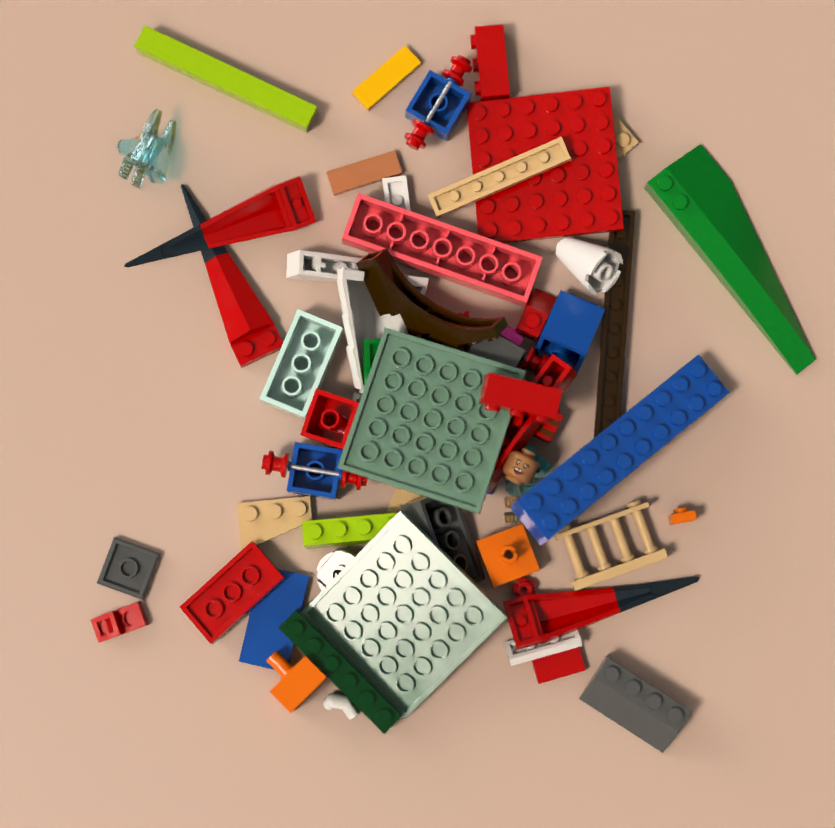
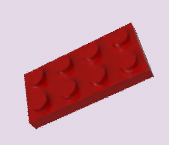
M251 541L185 601L180 608L208 642L214 644L277 587L285 577L254 541Z

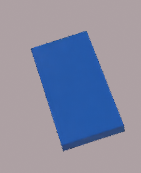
M281 569L278 570L285 579L250 611L239 662L274 670L266 660L275 651H278L290 663L294 643L278 627L295 610L301 613L310 576Z

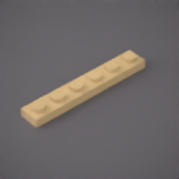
M559 137L430 193L428 198L436 217L440 218L571 161V157L562 137Z

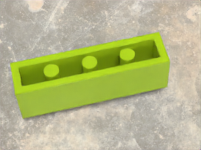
M397 513L302 521L303 546L306 549L368 544Z

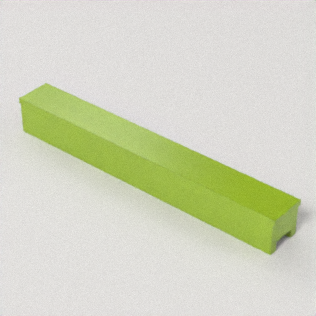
M145 25L134 45L138 54L306 133L314 116L317 114V106Z

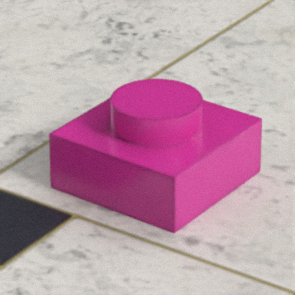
M506 327L501 332V337L519 347L521 346L524 338L518 330Z

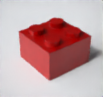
M316 389L300 435L343 450L359 402Z

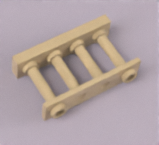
M641 500L627 504L628 509L576 528H572L571 524L567 525L558 532L559 534L554 535L555 541L564 539L576 572L574 576L576 580L570 582L573 591L668 558L665 548L659 550L657 546H654L642 510L649 507L648 502L642 504ZM633 514L645 547V556L635 558V555L631 554L618 518ZM607 522L611 525L622 555V559H620L622 564L614 567L607 560L596 530V526ZM584 530L587 531L600 566L597 567L599 572L592 575L585 571L573 538V534Z

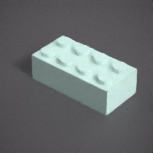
M297 309L260 396V401L305 420L315 390H320L344 333L343 327Z

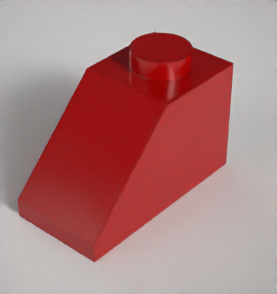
M535 288L517 324L516 330L521 335L537 342L557 298Z

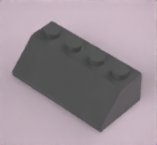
M424 496L401 505L402 510L476 583L485 579L461 508Z
M608 657L603 659L579 697L581 701L662 753L680 732L692 712Z

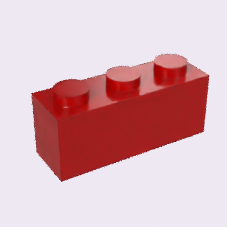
M503 24L476 26L474 35H470L471 49H476V58H472L473 73L478 72V81H474L475 96H480V101L509 98L510 89Z
M489 372L484 378L479 404L485 405V410L499 413L500 409L510 411V416L524 418V415L534 417L533 421L548 424L549 420L552 421L557 418L562 389Z

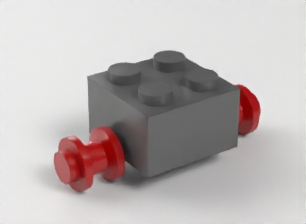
M467 310L464 312V314H462L461 312L458 313L460 315L469 317V311ZM501 336L493 341L483 339L479 343L472 345L468 351L470 354L515 368L518 367L521 360H524L521 369L524 370L529 367L535 370V377L549 358L548 355L542 358L536 355V349L533 347L527 355L523 348Z

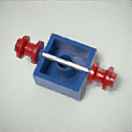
M458 55V57L452 56L450 62L453 64L450 70L444 69L442 72L445 78L429 70L407 106L405 118L412 121V125L415 128L412 133H405L404 138L407 140L406 144L417 151L419 148L425 149L427 145L424 140L427 135L433 136L434 134L447 142L465 112L467 105L471 102V93L459 87L465 83L462 78L464 73H471L473 69L470 66V60L462 55Z
M295 442L292 461H289L288 453H285L283 457H276L274 451H269V454L264 455L261 469L266 470V475L276 471L280 472L282 478H285L287 471H290L286 491L293 494L336 501L341 478V487L345 488L348 483L355 484L357 490H361L362 486H367L368 478L337 468L343 452L341 449Z

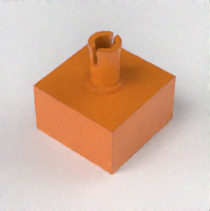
M523 524L475 542L492 588L540 570Z
M275 651L266 660L281 676V681L270 693L290 713L294 712L328 678L307 656L296 666H292L278 651Z

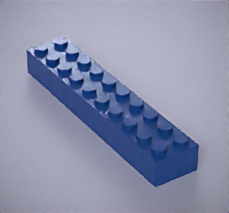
M697 355L510 506V509L542 546L730 392L702 358Z

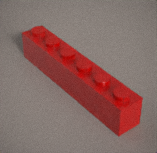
M552 354L532 383L562 389V396L578 373L571 366ZM524 415V418H517L512 416L488 488L489 493L504 475L502 468L510 453L514 450L521 452L522 448H524L541 425V423L533 421L534 417Z

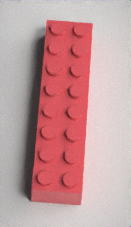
M360 193L356 197L342 236V244L367 253L388 249L396 263L525 307L543 258Z

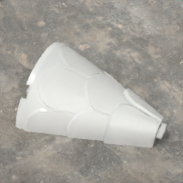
M337 268V286L343 313L342 320L348 343L346 351L354 388L359 389V393L362 394L364 390L362 340L381 339L384 328L408 334V330L400 314L395 316L390 314L379 315L364 282L365 271H359V269ZM404 274L407 280L419 292L425 295L429 278Z

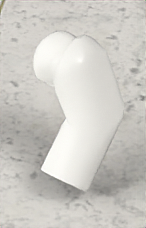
M331 693L323 700L325 709H342L349 720L359 714L352 701L344 694Z

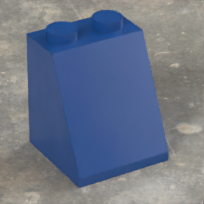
M560 290L536 345L535 354L541 358L545 355H548L550 358L554 354L578 373L605 309L595 303L580 299L572 293Z

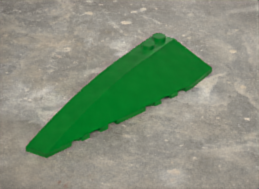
M701 144L649 180L644 189L797 375L816 359L731 180Z

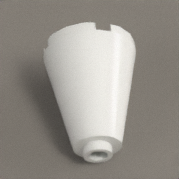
M571 237L560 240L556 246L557 258L585 289L594 295H598L600 291L603 293L607 292L620 276L621 271L618 270L619 263L623 264L621 254L613 249Z

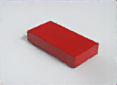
M579 647L531 660L538 684L586 670Z

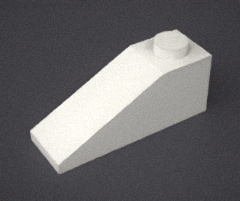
M298 250L287 254L286 278L305 281L337 282V268L358 269L356 263L362 258Z

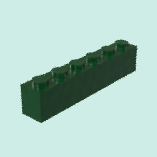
M297 610L278 627L384 734L402 717Z

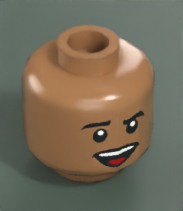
M522 448L521 452L517 450L512 451L502 468L506 474L504 478L521 487L523 484H530L539 469V463L534 459L536 454Z

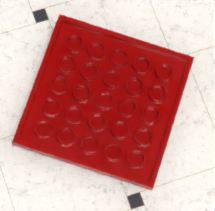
M610 87L470 102L467 105L473 175L559 137H562L571 157V161L475 202L478 235L501 243H512L624 231Z

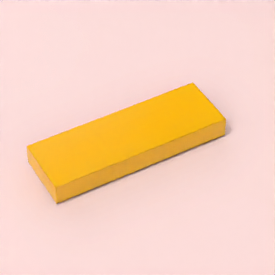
M405 45L352 91V95L369 111L421 65V62Z

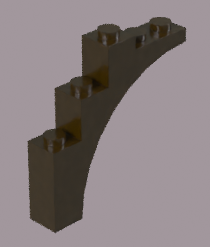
M388 249L369 253L356 263L359 271H365L364 282L379 315L390 314L395 316L400 314L411 336L421 335L424 338L431 335L434 343L465 352L470 346L479 343L483 339L493 341L499 338L501 332L508 326L505 317L491 319L471 318L437 305L419 292L407 280L395 264Z

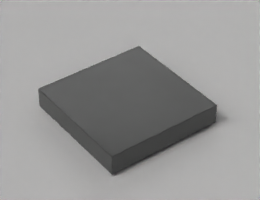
M114 537L97 584L144 600L161 554Z

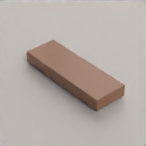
M395 150L327 171L334 196L380 182L382 178L402 175Z

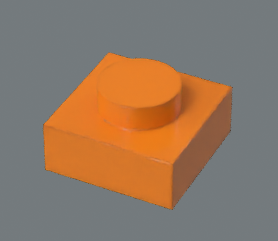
M688 507L674 509V514L668 516L670 526L697 520L695 510L688 511Z

